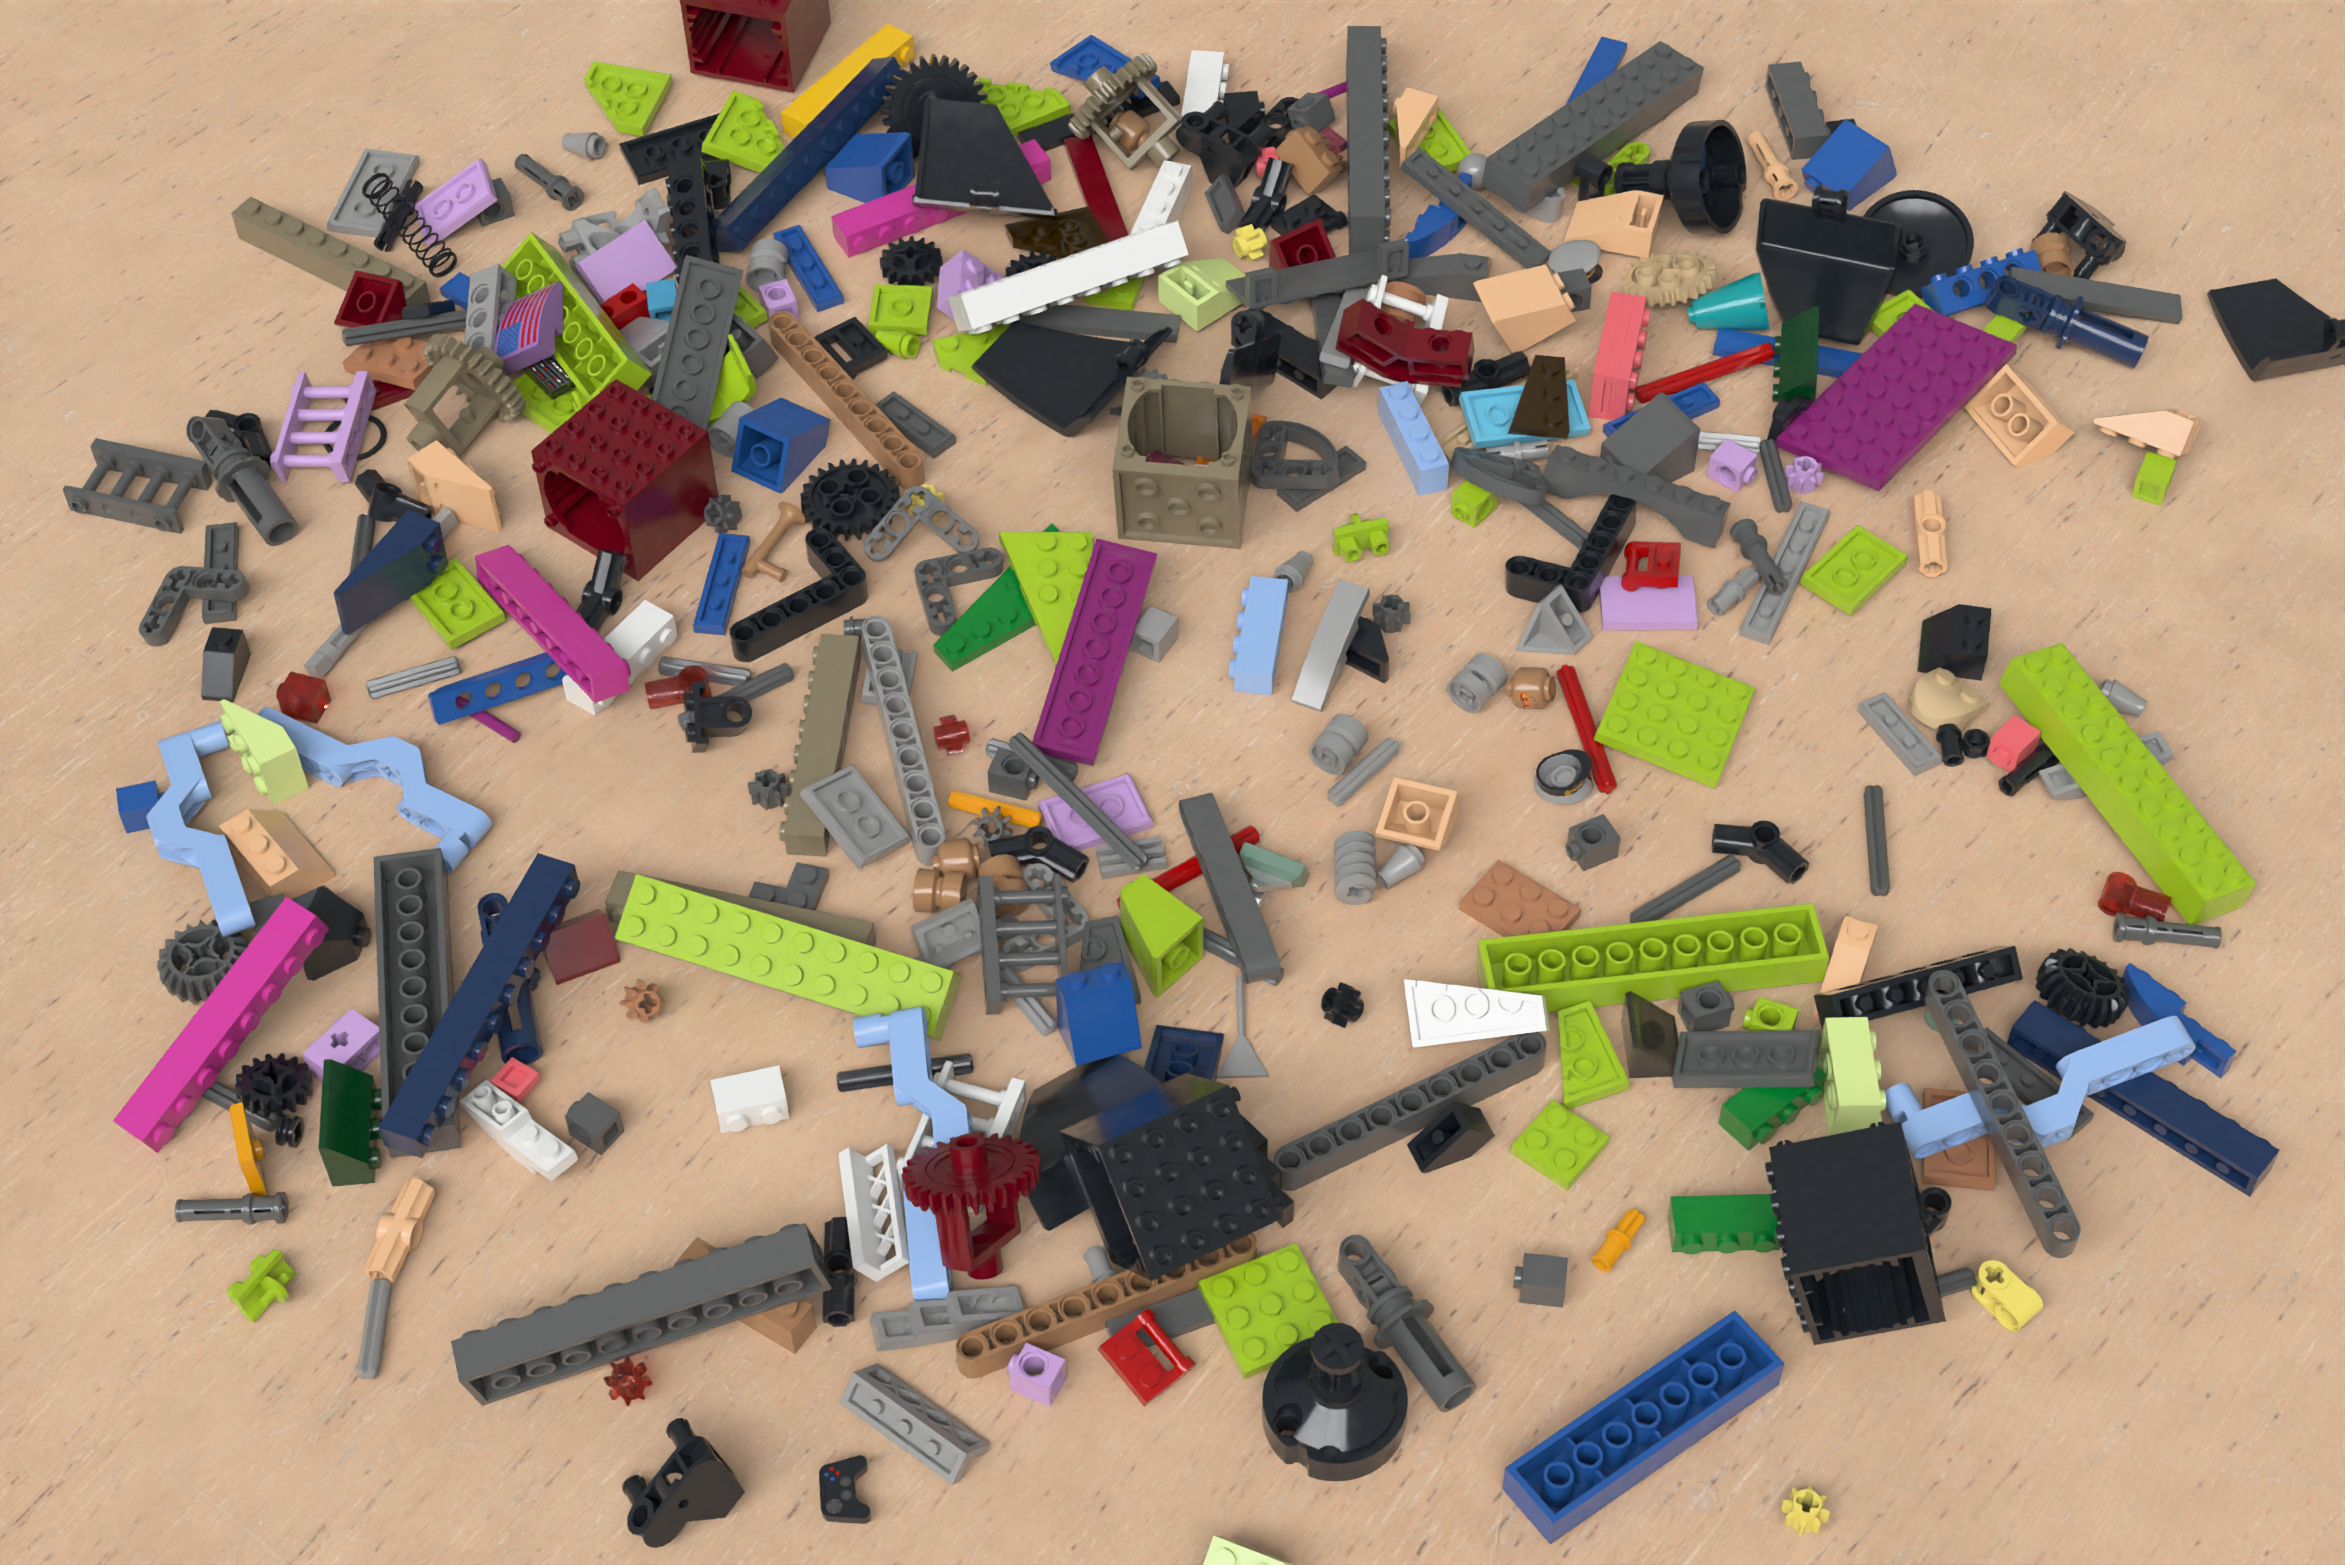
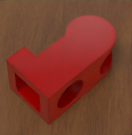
M634 283L600 305L618 330H621L639 316L651 318L648 311L647 295Z

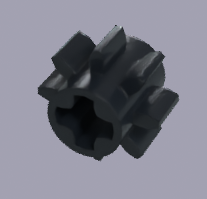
M1342 982L1339 983L1338 989L1334 987L1329 988L1324 993L1321 1001V1008L1326 1012L1324 1019L1343 1028L1346 1027L1347 1021L1356 1022L1364 1010V1002L1359 998L1361 991Z

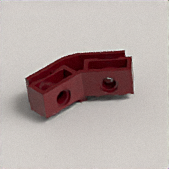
M1363 298L1344 309L1335 348L1383 378L1400 383L1408 381L1410 384L1460 388L1462 387L1463 379L1469 380L1475 351L1473 332L1416 328L1415 321L1406 319L1401 322L1396 317L1389 315Z

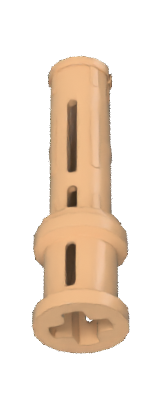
M1761 131L1752 132L1747 138V143L1751 146L1765 171L1764 179L1767 184L1773 187L1774 197L1780 201L1790 199L1798 190L1797 182L1790 178L1789 169L1786 164L1779 162L1764 133Z

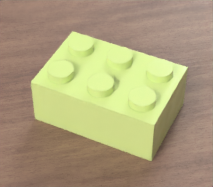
M1868 1017L1825 1018L1817 1064L1826 1073L1822 1097L1828 1136L1870 1128L1869 1126L1872 1123L1878 1126V1122H1881L1880 1111H1885L1886 1093L1884 1089H1879L1878 1081L1881 1080L1880 1060H1874L1873 1054L1876 1051L1875 1031H1870Z

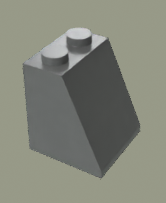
M1662 392L1602 442L1600 457L1605 461L1620 466H1628L1634 471L1649 476H1657L1664 481L1672 483L1694 472L1700 428Z

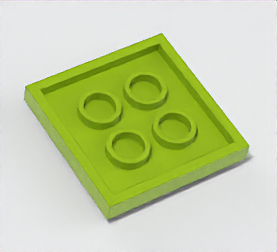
M1297 1243L1198 1281V1289L1211 1311L1214 1322L1243 1379L1269 1370L1283 1352L1296 1343L1313 1337L1315 1332L1322 1326L1338 1323Z

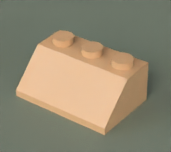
M2007 364L1964 406L1965 410L2017 468L2054 454L2075 433L2028 378Z
M246 809L219 825L221 834L224 833L233 858L266 897L283 893L284 899L286 897L293 899L335 877L333 870L283 812Z

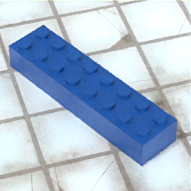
M1734 1310L1505 1467L1502 1489L1551 1545L1777 1387L1780 1383L1784 1362Z

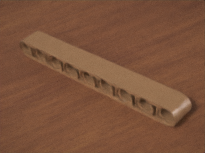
M779 311L772 314L769 318L771 343L779 354L884 469H888L889 475L895 477L896 483L901 488L908 490L910 487L923 485L924 469L920 452L793 314L787 311Z
M1251 1233L1153 1281L1126 1270L968 1331L961 1335L956 1342L958 1369L967 1378H979L1008 1367L1012 1356L1015 1353L1020 1354L1026 1343L1049 1351L1106 1329L1105 1321L1198 1289V1281L1256 1259V1236L1254 1233ZM1243 1249L1246 1252L1238 1253L1236 1250ZM1212 1262L1214 1264L1207 1266L1203 1265L1202 1263ZM1171 1275H1179V1276H1181V1277L1174 1279V1278H1170L1169 1276H1171ZM1137 1288H1147V1289H1148V1290L1142 1291V1292H1141V1291H1136ZM1108 1300L1114 1301L1113 1304L1109 1305L1103 1304L1102 1302ZM1074 1313L1081 1315L1075 1318L1069 1317L1070 1314ZM1037 1327H1047V1329L1042 1331L1035 1330ZM1007 1339L1013 1340V1342L1009 1344L1000 1343L1003 1340ZM970 1353H979V1354H980V1355H978V1356H976V1357H967V1356H966V1355H968V1354H970Z

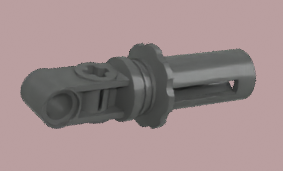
M201 416L192 417L187 424V437L199 451L204 462L212 469V474L217 480L215 490L218 496L224 498L227 502L236 501L266 544L278 546L290 540L298 529V523L267 482L268 472L270 471L267 462L261 460L260 457L252 456L246 448H243L241 441L233 434L224 419Z
M1350 1235L1343 1239L1339 1248L1338 1271L1352 1288L1360 1304L1368 1310L1366 1315L1368 1320L1379 1328L1374 1336L1376 1346L1380 1349L1394 1347L1441 1412H1448L1461 1405L1474 1393L1476 1384L1428 1321L1429 1316L1434 1311V1306L1426 1299L1415 1302L1412 1298L1413 1293L1407 1286L1400 1285L1391 1268L1383 1262L1365 1237ZM1357 1255L1360 1256L1362 1260L1352 1261L1349 1258H1347V1256Z

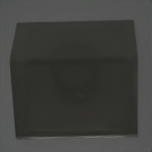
M1632 991L1625 993L1621 1024L1629 1078L1673 1077L1679 1043L1675 1016Z

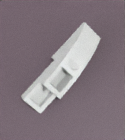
M485 1080L460 1100L461 1106L481 1128L532 1174L535 1175L539 1172L552 1182L579 1160L575 1150L532 1120L526 1108L489 1081Z

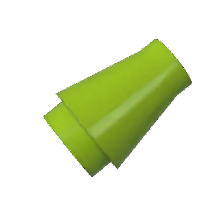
M880 329L875 335V338L887 351L904 360L914 358L920 348V339L912 331Z

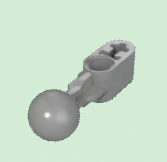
M1472 153L1465 156L1458 165V178L1462 172L1473 175V190L1484 188L1481 183L1487 157L1479 153ZM1559 187L1554 194L1544 198L1541 203L1526 213L1513 205L1512 207L1540 221L1554 223L1560 220L1562 216L1565 191L1562 187Z

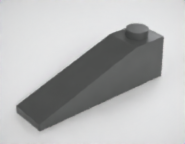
M1464 253L1408 259V276L1399 277L1395 282H1404L1416 286L1425 295L1437 296L1439 294L1448 298L1482 302L1473 283L1489 277L1492 258Z

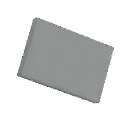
M853 764L803 788L800 793L802 799L858 870L902 848L911 840L908 833Z

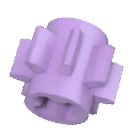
M1808 456L1795 457L1793 465H1786L1785 477L1788 478V487H1791L1800 494L1813 493L1815 485H1822L1824 473L1821 472L1822 464L1817 463L1815 459Z

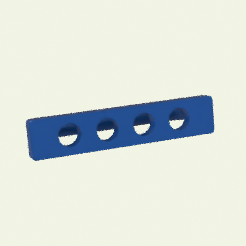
M545 652L442 686L428 695L434 721L441 725L563 684L562 678L567 674L560 667L557 675L547 677L545 673L546 668L549 664L556 662ZM525 672L530 673L529 683L524 687H517L516 678L518 675ZM500 683L501 689L496 696H486V688L489 684ZM470 693L471 699L464 707L456 706L455 700L459 694Z

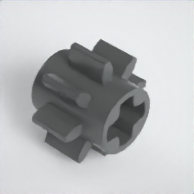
M719 495L718 498H709L710 503L707 504L704 510V517L707 521L706 525L715 526L716 533H727L728 530H736L737 524L742 518L740 502L731 501V495Z
M1383 595L1380 604L1373 603V622L1379 625L1385 633L1401 632L1403 624H1410V603L1404 602L1399 595Z
M772 769L762 770L759 773L756 772L755 782H748L752 804L756 805L759 803L765 810L782 806V796L790 795L785 774L778 775Z
M998 806L994 812H989L986 807H983L981 809L983 819L979 817L972 819V823L978 825V830L973 834V837L981 836L984 839L985 847H987L988 841L1002 839V834L1011 835L1013 832L1011 828L1006 827L1007 822L1012 816L1007 815L1004 817L1000 813L1001 806ZM991 819L996 821L995 826L999 828L994 833L989 832V826L987 825Z

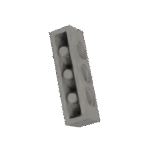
M499 264L470 275L464 344L466 347L471 346L475 352L480 346L487 347L494 352L501 320L509 306L515 301L517 278ZM505 371L501 373L504 376H509Z

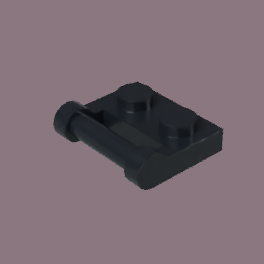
M1313 194L1272 218L1271 228L1278 234L1283 235L1320 218L1326 234L1335 229L1340 230L1347 226L1348 220L1342 211H1335L1317 195Z
M856 317L814 337L852 379L857 376V373L888 358L886 348ZM836 342L852 360L846 362L832 348L831 344Z

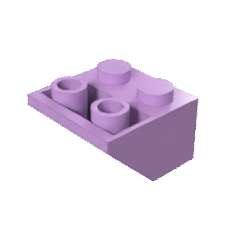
M963 249L940 267L937 309L955 320L948 297L995 282L1004 277L982 263L979 258L972 256Z

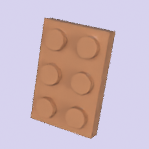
M409 337L362 344L343 361L345 372L356 374V371H368L371 379L412 390L418 388L431 372L433 365L428 366V360L424 359L423 350L428 342Z
M1500 860L1487 871L1459 904L1460 911L1503 937L1569 930L1578 920L1581 912L1579 907Z
M1925 1087L1923 1092V1109L1968 1092ZM1989 1134L1922 1158V1184L1994 1191L1996 1186V1149Z

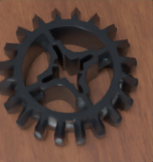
M2071 948L2067 951L2058 949L2056 953L2051 952L2045 958L2037 971L2038 974L2035 978L2037 984L2035 987L2040 991L2039 997L2047 1000L2048 1007L2056 1009L2058 1015L2068 1017L2070 1022L2072 1020L2077 1021L2083 1027L2088 1024L2094 1029L2098 1026L2107 1028L2109 1024H2115L2117 1019H2120L2128 1006L2127 1002L2130 999L2128 993L2130 989L2124 985L2125 979L2117 976L2116 969H2111L2107 966V962L2099 961L2095 955L2091 957L2082 950L2077 953Z

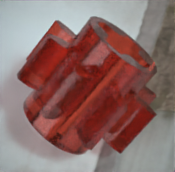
M954 714L940 717L941 725L933 727L937 749H946L949 756L963 753L962 745L970 743L966 721H957Z
M626 1356L625 1362L618 1365L612 1362L610 1364L613 1369L611 1376L603 1377L605 1384L613 1387L608 1393L610 1398L616 1400L621 1396L626 1406H629L631 1400L638 1397L644 1400L643 1392L645 1386L652 1385V1381L648 1376H642L647 1371L645 1364L641 1362L635 1367L629 1356ZM628 1381L627 1386L622 1385V1383H626Z

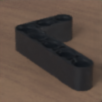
M1611 494L1570 568L1526 556H1514L1508 559L1505 565L1507 593L1516 598L1539 603L1555 587L1562 585L1579 613L1589 610L1600 592V587L1605 577L1609 575L1635 527L1636 501Z
M816 528L809 531L805 537L808 562L822 578L821 580L732 625L730 628V639L733 655L738 661H754L852 611L867 601L868 589L865 571L829 530Z

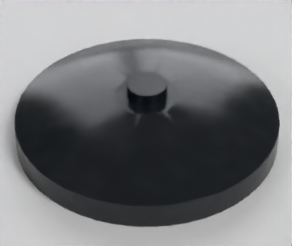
M1922 190L1896 192L1877 201L1863 216L1899 223L1903 226L1898 268L1888 291L1890 295L1898 296L1909 289L1922 299L1923 295L1920 288L1930 284L1929 278L1945 272L1947 277L1956 275L1954 270L1970 265L1974 248L1971 225L1961 209L1941 195Z

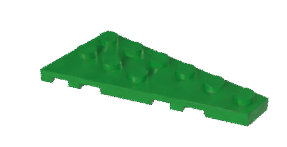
M1051 523L1043 532L1060 531ZM1011 566L933 644L934 653L952 672L1036 625L1019 587L1018 578L1014 570L1011 569Z

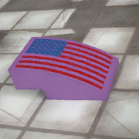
M562 282L552 283L515 300L509 306L499 325L494 353L505 364L501 370L512 374L555 354V337L563 334Z

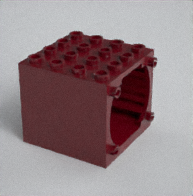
M680 0L691 73L782 91L795 92L831 24L828 0Z
M617 379L531 450L533 458L532 469L537 476L545 513L543 520L546 526L595 556L598 555L599 549L623 553L627 556L623 573L636 581L641 580L706 522L704 510L707 504L710 503L709 498L719 497L708 431Z

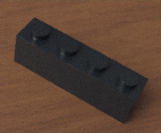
M1260 310L1266 319L1264 338L1274 333L1281 334L1276 373L1322 400L1337 385L1323 383L1317 341L1310 339L1292 326L1275 318L1269 312ZM1246 318L1245 323L1249 324V328H1252V323H1249ZM1231 329V345L1235 348L1243 346Z

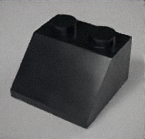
M1958 604L1924 619L1921 627L1917 672L1928 673L1940 667L1950 671L1955 677L1981 681L1988 656L1992 608Z

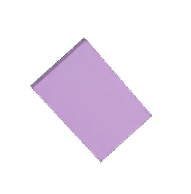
M481 158L477 159L415 204V210L419 211L418 218H425V225L432 226L431 233H438V241L449 236L498 200L487 163ZM420 219L418 221L421 227L423 224V220ZM429 227L421 230L423 238L429 233ZM436 235L429 236L424 242L430 246L436 240Z
M646 220L635 225L575 265L601 304L632 283L643 292L646 290V283L657 282L673 272L675 268H678Z
M1622 576L1605 577L1599 592L1602 631L1697 630L1698 617L1693 576H1679L1678 588L1639 587L1631 592L1622 588Z
M1130 774L1080 789L1127 836L1153 828V821ZM1059 795L1038 802V810L1043 814L1042 819L1046 827L1052 832L1053 837L1077 851L1106 843Z

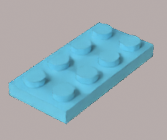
M1566 380L1570 429L1567 438L1587 436L1591 427L1575 380ZM1524 385L1461 392L1459 396V402L1474 449L1511 445L1512 441L1518 440L1520 443L1543 439L1554 440L1562 438L1508 434Z

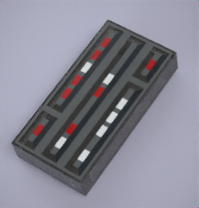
M553 356L521 369L552 400L576 387Z

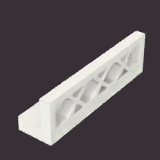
M885 1144L866 1157L850 1147L838 1154L853 1269L876 1282L910 1262L894 1149L888 1144ZM883 1161L884 1165L876 1178L874 1177L873 1167ZM887 1187L888 1193L882 1205L879 1206L877 1200L883 1188ZM890 1215L891 1223L885 1235H883L881 1228L887 1216ZM895 1244L896 1256L886 1261L885 1257L891 1245Z

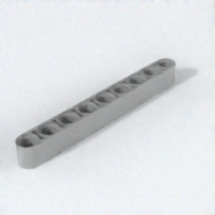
M871 616L864 620L862 624V649L914 852L920 863L933 866L932 856L938 855L937 848L939 844L945 842V830L891 625L884 617Z

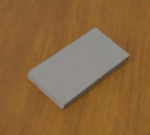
M365 148L327 222L328 231L376 238L386 220L383 218V214L378 213L376 207L370 203V199L363 195L362 188L364 183L377 173H385L393 181L392 187H398L399 194H401L406 182L413 178L420 164L419 156ZM380 177L374 180L368 186L366 194H371L373 188L386 178ZM385 182L380 184L376 188L374 193L379 191L384 186ZM390 190L381 198L379 205L387 203L397 194V190ZM378 198L372 199V201L377 204ZM393 202L387 206L385 212L392 211ZM385 206L379 207V209L383 212Z

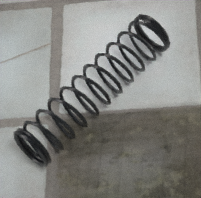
M377 173L371 176L364 183L362 193L366 198L370 199V203L376 207L378 213L383 214V218L389 222L391 228L395 229L397 235L402 237L405 244L409 245L410 250L416 253V257L422 260L423 265L429 268L432 276L442 277L452 271L457 263V256L450 248H445V241H438V233H431L432 226L425 225V218H418L419 211L412 210V203L405 202L406 196L399 194L398 187H392L393 181L387 174ZM380 177L386 178L373 188L371 194H366L368 186L374 180ZM385 182L384 186L379 191L374 193L376 188L380 184ZM392 189L397 190V194L387 203L379 205V201ZM397 197H403L404 200L399 206L390 212H385L387 206ZM378 198L377 204H375L372 199ZM403 205H410L408 212L402 217L392 220L397 210ZM385 206L383 212L379 207ZM411 212H416L417 215L414 220L406 226L398 227L403 218ZM385 214H391L390 219ZM417 220H423L420 228L412 234L405 235L409 226ZM398 221L396 227L393 226L392 222ZM429 227L430 231L424 238L411 243L419 231ZM404 229L403 235L398 230ZM431 235H436L434 243L423 250H418L424 240ZM411 236L410 241L407 242L405 237ZM437 243L443 244L441 250L435 255L425 258L430 248ZM418 244L416 250H414L411 246ZM424 252L423 257H420L418 253ZM453 256L452 263L445 270L439 273L433 272L434 268L443 265ZM447 257L443 262L437 264L440 260ZM431 259L430 264L427 265L425 260Z

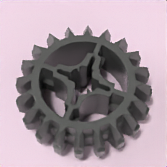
M201 919L198 926L192 927L187 924L184 932L175 930V939H165V948L159 950L160 960L157 961V968L160 973V980L167 988V991L172 996L177 995V998L182 1003L188 999L194 1006L201 999L205 1002L248 947L247 940L242 937L241 932L223 937L215 919L209 925H206ZM225 952H228L229 955L225 961L223 960V955ZM186 964L185 971L183 973L180 972L182 965Z

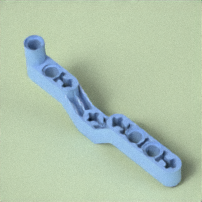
M264 707L257 714L284 728L297 749L303 771L336 787H341L344 783L377 776L401 786L404 798L396 805L398 813L409 823L442 839L434 849L441 848L448 874L455 870L469 854V849L474 848L492 827L491 819L483 811L429 785L420 748L406 741L391 736L346 745L272 708Z
M221 721L157 741L171 786L146 815L160 858L200 869L223 937L256 927L224 833L216 835L186 827L204 803L212 799L198 758L230 748Z
M923 1006L891 1011V1015L887 1016L877 1013L853 1018L854 1035L858 1048L890 1043L896 1102L898 1106L912 1105L932 1119L934 1136L932 1148H937L936 1142L938 1141L948 1144L951 1137L955 1138L964 1134H973L972 1117L966 1105L933 1083L928 1025ZM903 1189L914 1301L946 1299L948 1292L953 1291L952 1274L950 1268L942 1265L935 1215L930 1210V1205L926 1212H923L920 1207H914L912 1202L906 1198Z
M2177 1016L2160 1019L2065 1056L2056 1065V1070L2063 1080L2058 1094L2027 1106L2021 1104L2042 1148L2071 1138L2086 1096L2180 1061L2189 1056L2195 1050L2196 1045ZM1908 1083L1896 1084L1885 1091L1886 1110L1894 1123L1901 1122L1908 1149L1915 1159L1934 1155L1988 1134L1969 1093L1923 1109ZM1994 1109L1998 1114H2008L2004 1109ZM2009 1139L2011 1141L2023 1144L2018 1139Z

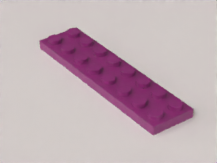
M1096 539L1032 741L1044 754L1094 766L1156 564L1157 553Z

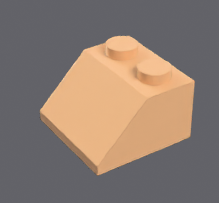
M1394 777L1375 832L1376 837L1440 851L1451 837L1459 812L1458 792Z

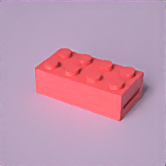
M1611 292L1593 373L1588 417L1615 420L1626 415L1627 410H1633L1635 393L1630 392L1635 390L1638 385L1639 372H1635V369H1641L1644 352L1639 351V348L1645 349L1648 331L1643 330V327L1648 328L1651 311L1645 309L1647 298L1645 296Z

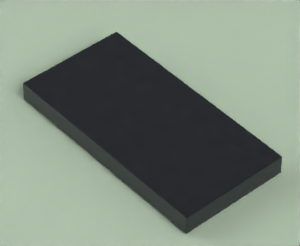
M720 113L619 143L620 151L638 185L668 177V166L697 157H701L702 161L720 159L701 152L702 143Z

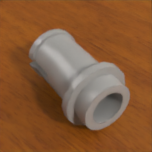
M1102 1246L1091 1247L1084 1253V1260L1087 1262L1093 1277L1091 1284L1118 1274L1116 1270L1112 1269L1106 1249Z

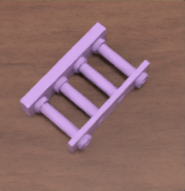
M299 371L296 384L292 386V397L275 452H272L270 457L271 467L276 471L280 482H287L291 467H329L334 471L338 482H350L376 395V388L369 372L356 371L354 381L349 386L312 387L306 372ZM312 398H348L347 405L343 409H309ZM305 421H341L340 428L336 432H302ZM298 444H335L333 452H330L329 455H295Z

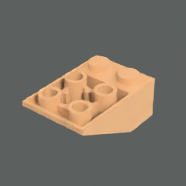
M1633 190L1578 201L1564 243L1572 240H1589L1596 243L1600 250L1648 259L1661 222L1664 195Z
M2174 408L2095 418L2093 423L2100 425L2099 431L2114 437H2117V435L2129 436L2128 442L2143 448L2151 445L2158 448V454L2175 459V457L2191 452L2204 419Z
M436 440L407 458L417 501L432 506V514L434 516L442 508H448L453 511L459 523L496 532L502 530L499 518L501 511L496 505V490L487 479H481L470 464L461 462L451 448L446 449Z

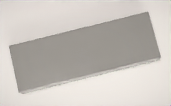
M1886 692L1858 705L1857 712L1914 777L1941 765L1943 757Z

